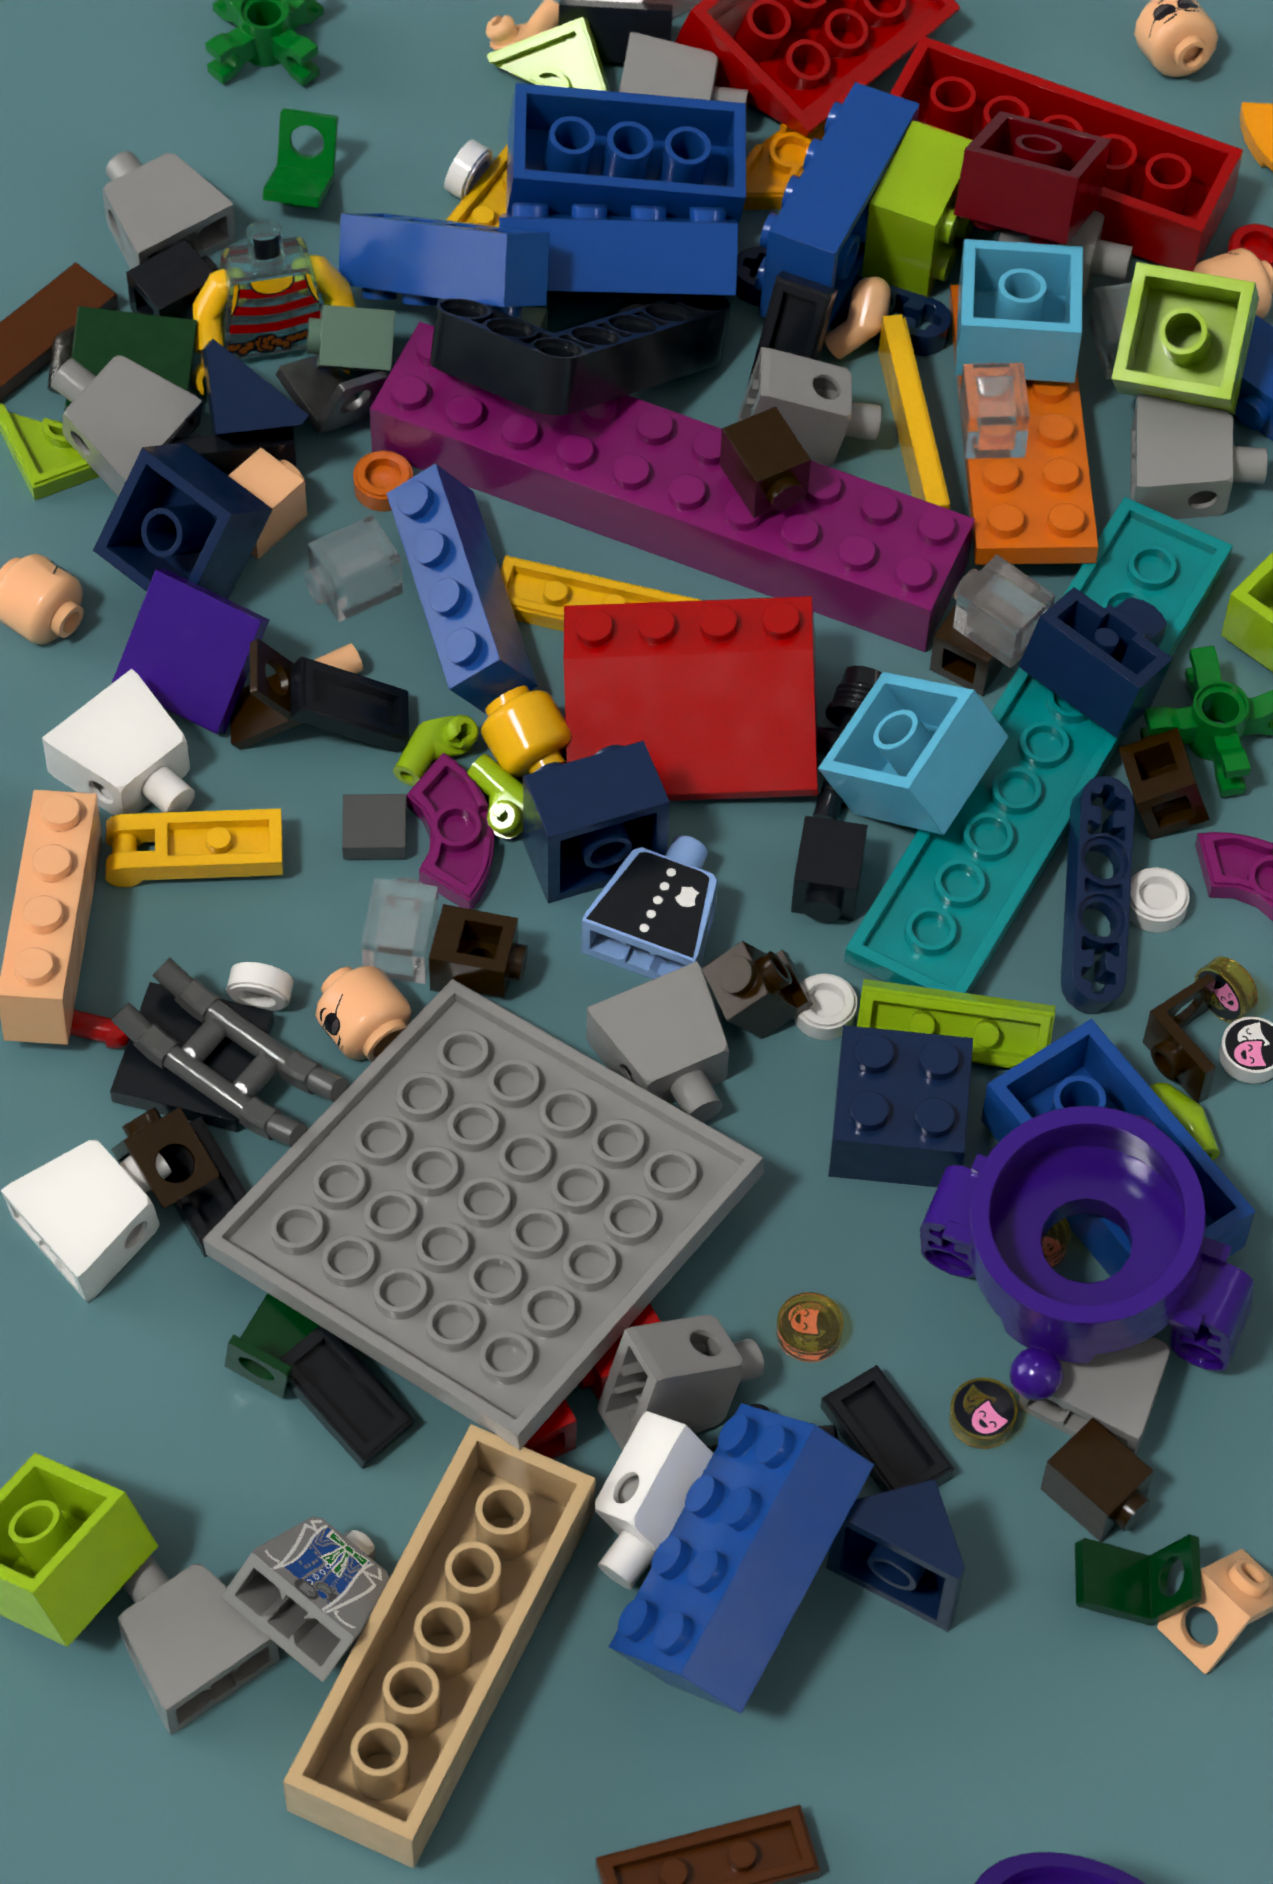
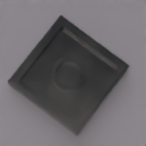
M150 982L139 1012L152 1024L155 1022L167 1035L179 1042V1046L182 1047L203 1023L184 1010L161 984ZM219 999L270 1035L274 1024L273 1011ZM225 1037L203 1063L233 1083L254 1060L255 1056ZM129 1038L110 1090L112 1102L148 1111L156 1107L158 1112L164 1115L180 1107L189 1121L202 1117L206 1125L237 1131L239 1125L238 1118L168 1069H162L150 1061L133 1045L134 1042Z

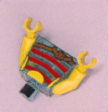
M263 219L249 224L246 228L247 244L227 247L221 253L220 270L214 271L209 275L193 303V320H197L195 352L201 353V363L195 367L191 379L195 389L203 396L204 387L202 382L205 372L202 349L209 340L214 339L238 359L307 349L309 318H320V308L323 305L356 307L348 280L324 256L310 255L305 239L298 236L283 239L282 228L276 221ZM343 370L346 374L351 375L350 370Z

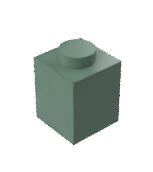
M323 305L320 308V318H309L306 352L307 354H317L316 368L365 372L384 370L385 373L391 371L395 310Z

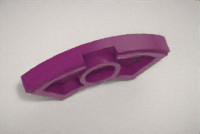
M442 753L406 795L407 808L424 823L430 838L429 852L419 868V882L459 907L473 910L485 891L491 875L494 861V833L487 821L488 804L477 783L467 775V771L455 760Z
M1198 833L1195 847L1209 898L1236 899L1258 908L1273 921V843L1235 833Z

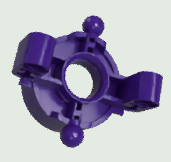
M1076 1106L1053 1110L1027 1120L1008 1133L992 1149L988 1157L977 1153L971 1168L960 1165L947 1166L920 1226L921 1253L924 1259L948 1274L963 1278L976 1277L985 1299L1001 1318L1008 1335L1028 1348L1021 1351L1015 1357L1010 1366L1009 1376L1015 1390L1029 1400H1043L1052 1396L1058 1390L1064 1375L1060 1361L1089 1363L1096 1354L1120 1351L1135 1346L1157 1334L1167 1325L1172 1326L1171 1348L1178 1357L1206 1370L1224 1371L1230 1363L1252 1307L1254 1282L1246 1272L1227 1263L1232 1247L1204 1237V1196L1194 1168L1179 1146L1144 1115L1130 1114L1098 1106ZM1081 1214L1105 1217L1120 1226L1128 1237L1131 1248L1130 1257L1120 1271L1106 1280L1092 1283L1068 1280L1055 1272L1044 1258L1042 1243L1050 1228L1066 1217Z

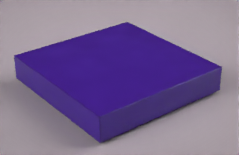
M155 569L112 683L130 669H133L163 708L216 734L225 733L250 671V642L256 639L262 641L270 620L166 569Z

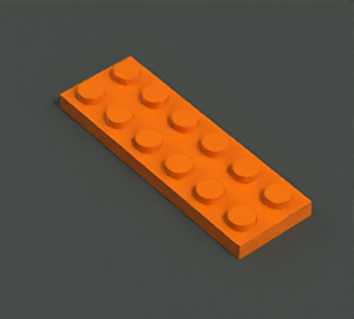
M950 285L949 309L956 369L959 285ZM1077 370L1075 383L956 375L970 517L975 519L972 537L975 565L1096 563L1098 539Z

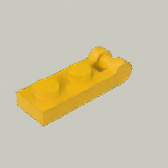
M281 808L119 814L110 817L106 821V842L112 847V854L106 858L105 879L113 886L133 887L140 884L143 880L283 875ZM145 842H155L154 851H137V847Z

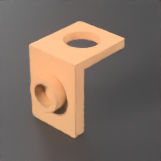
M1243 1549L1202 1568L1201 1601L1168 1617L1157 1625L1158 1630L1204 1674L1213 1670L1248 1624L1273 1611V1577ZM1192 1607H1202L1214 1616L1218 1626V1634L1212 1644H1200L1189 1635L1185 1619Z

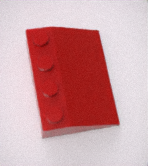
M702 0L690 10L675 43L713 52L718 57V86L749 90L748 103L807 137L827 121L830 109L836 101L844 102L855 82L869 86L912 51L918 44L921 36L929 37L958 13L961 7L955 0Z
M812 596L564 606L565 723L571 732V739L566 745L567 763L592 756L607 746H626L644 740L669 801L818 796L816 635Z

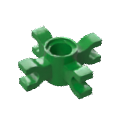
M217 0L213 3V11L218 16L237 26L232 31L218 34L205 43L206 51L215 58V60L207 64L208 73L221 84L233 78L248 61L261 67H271L281 63L289 75L302 87L320 75L319 67L310 61L311 58L318 54V46L309 38L298 35L293 31L298 26L314 22L324 15V7L316 0Z
M1214 645L1190 649L1189 658L1192 667L1186 668L1185 678L1189 691L1194 697L1192 706L1178 709L1165 706L1146 708L1144 718L1147 727L1141 728L1140 737L1142 739L1149 735L1160 734L1178 727L1183 743L1188 744L1194 754L1202 759L1213 761L1220 797L1245 794L1246 785L1243 776L1250 775L1251 767L1247 754L1241 745L1242 736L1251 734L1273 736V690L1257 697L1248 698L1244 691L1235 684L1222 681L1219 660ZM1210 719L1221 720V721H1223V722H1225V723H1217V722L1211 721Z

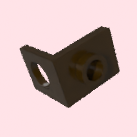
M260 639L250 642V685L242 689L231 717V744L239 750L302 724V722L290 719V666L294 663ZM266 663L276 671V674L266 677Z
M1210 973L1151 1010L1143 1043L1150 1050L1152 1060L1160 1073L1169 1080L1175 1079L1197 1103L1208 1097L1215 1066L1182 1030V1027L1208 1011L1216 982ZM1193 1000L1186 1009L1177 1014L1184 1005Z
M154 1107L122 1126L128 1138L111 1149L117 1160L130 1154L162 1208L170 1206L219 1176L217 1168L180 1107L161 1117L157 1108ZM179 1145L190 1152L194 1167L190 1177L184 1182L171 1183L159 1175L156 1169V1158L163 1147Z

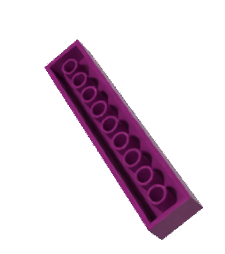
M419 321L370 407L372 452L392 451L406 458L412 467L423 471L436 463L467 487L774 598L812 596L813 612L926 652L969 562L975 523L974 518L811 461L807 497L800 499L794 506L786 510H773L753 518L720 466L721 428L629 395L568 415H547L532 411L432 367L430 355L434 326Z

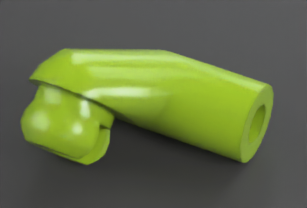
M461 714L422 722L415 729L394 766L393 774L404 784L414 786L428 771L432 762L436 761L442 753L449 757H455L470 750L479 735L476 722L471 717Z
M483 754L471 765L467 775L489 797L487 821L494 835L506 839L516 837L523 831V784L502 769L490 756Z
M1158 1082L1150 1084V1088L1212 1160H1215L1220 1155V1151L1204 1108L1169 1083Z

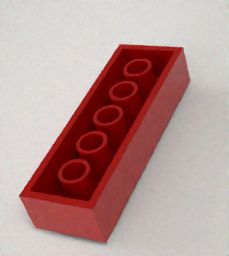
M921 36L890 92L892 95L920 104L918 122L973 140L999 111L1111 139L1100 203L1095 211L1101 212L1105 216L1100 240L1132 246L1133 255L1166 267L1194 271L1196 265L1201 262L1234 196L1243 149L925 36Z

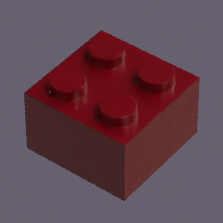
M999 111L965 148L954 215L971 219L972 224L981 229L998 231L1005 228L1027 234L1028 239L1038 244H1067L1099 206L1111 139Z

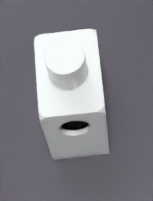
M130 669L42 737L47 771L54 778L76 792L96 793L98 806L113 816L139 813L150 803H153L162 812H185L194 800L195 791L182 780L190 770L187 740L176 723L133 669Z
M98 1140L86 1141L13 1181L1 1190L12 1218L87 1303L93 1300L157 1232L160 1225L154 1205L146 1194L151 1189L132 1157H127L119 1164ZM158 1153L156 1169L159 1175L165 1179L172 1172L167 1162Z
M646 1411L640 1418L595 1500V1512L619 1535L598 1563V1567L609 1578L626 1589H632L649 1564L652 1566V1558L656 1549L668 1538L685 1507V1498L688 1490L702 1476L714 1454L687 1425Z

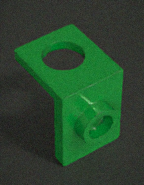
M287 108L282 109L280 112L277 166L263 188V200L280 202L292 207L319 208L334 182L338 116ZM306 125L317 129L324 140L323 150L312 156L298 152L292 143V132L296 128Z

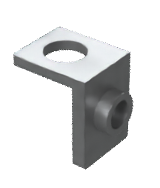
M317 355L281 365L275 374L296 405L309 415L307 420L317 434L363 421L388 377L384 370L344 381L336 369L316 368ZM365 390L358 399L355 397L354 394Z

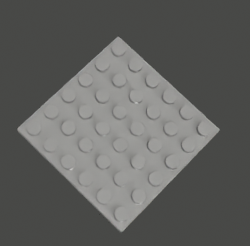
M452 979L408 1024V1027L385 1048L204 1237L203 1243L207 1256L473 1422L499 1436L518 1450H521L624 1333V1330L633 1323L764 1174V1157Z

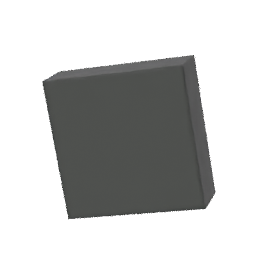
M343 794V859H406V794Z

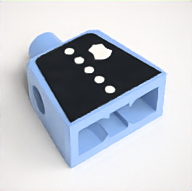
M678 835L674 837L666 856L642 847L633 849L586 911L582 919L581 953L651 979H656L696 961L701 967L715 915L718 878L713 873L701 869L708 855L705 845L693 837Z

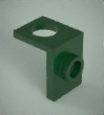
M267 1293L242 1336L238 1337L233 1334L228 1342L225 1367L283 1399L289 1390L292 1367L279 1359L319 1325Z
M1189 1534L1151 1555L1087 1538L1079 1540L1075 1543L1076 1605L1081 1608L1153 1626L1196 1604L1202 1598L1199 1537ZM1181 1559L1184 1567L1183 1580L1178 1591L1173 1596H1170L1167 1589L1168 1575L1173 1564Z

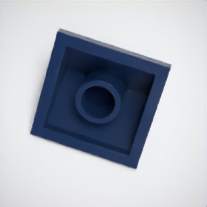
M214 339L209 340L202 349L212 434L302 425L309 415Z
M936 1480L856 1499L829 1549L826 1568L948 1632L955 1619L965 1566Z

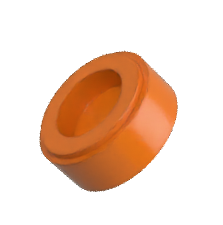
M375 451L365 455L357 462L353 471L356 498L362 505L371 510L392 511L386 493L413 477L412 467L406 458L392 451Z

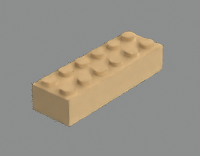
M472 1424L469 1426L283 1780L288 1812L413 1869L415 1868L595 1511L596 1478L528 1448L522 1447L521 1450H518L489 1431Z

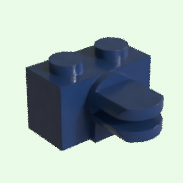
M1073 587L1040 616L1018 667L1117 738L1144 714L1146 708H1150L1173 658L1158 647L1165 634L1166 621L1153 605L1143 600L1127 598L1115 607L1109 604L1103 608Z

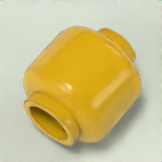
M522 685L502 694L486 707L485 713L488 717L481 727L482 737L497 763L514 778L534 773L537 769L549 763H566L562 755L566 752V745L571 739V732L565 723L564 716L548 692L542 690L530 691L526 685Z

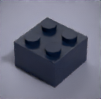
M185 443L142 447L93 551L146 592L155 569H166L229 599L273 509Z
M644 740L626 746H607L592 756L565 764L560 762L549 763L540 767L534 773L523 776V843L548 904L605 887L633 849L642 847L666 856L670 801Z
M843 1025L828 1177L938 1187L947 1166H963L973 1038Z

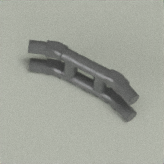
M171 957L152 976L175 997L174 1000L184 1010L203 1023L188 1041L180 1047L179 1042L167 1035L155 1022L152 1024L130 1002L123 1006L111 1020L134 1042L133 1045L150 1061L162 1069H168L238 1118L239 1123L253 1133L268 1140L275 1139L290 1147L307 1131V1126L283 1115L279 1109L266 1104L256 1097L271 1078L278 1072L283 1080L295 1088L309 1094H318L333 1102L348 1088V1082L345 1078L323 1069L321 1064L306 1058L298 1051L290 1050L225 1005L216 994L208 990L197 978L193 979ZM225 1037L255 1056L254 1060L233 1083L203 1063Z

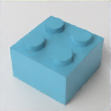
M964 239L958 288L955 375L1075 383L1082 336L1083 246Z
M882 672L818 769L853 814L944 835L1009 736L975 690Z

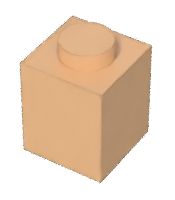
M261 447L228 475L273 509L251 552V555L256 559L265 554L307 516L306 483L304 477L292 463L286 460H277Z

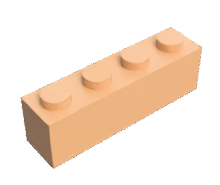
M49 790L33 791L0 975V1019L4 1041L64 1045L69 1043L102 844L96 793Z

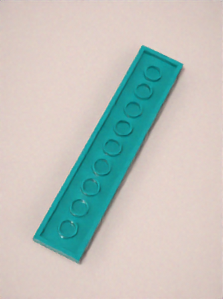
M1124 496L1098 538L1096 563H1083L1064 595L1075 587L1103 608L1109 604L1115 607L1127 598L1143 600L1153 605L1166 621L1165 634L1158 647L1172 657L1228 564L1233 545ZM1018 668L991 712L1009 737L946 833L942 835L920 829L917 831L846 946L844 962L886 982L971 994L1069 830L1070 807L1073 798L1091 779L1101 776L1130 726L1120 736L1114 737L1021 668Z

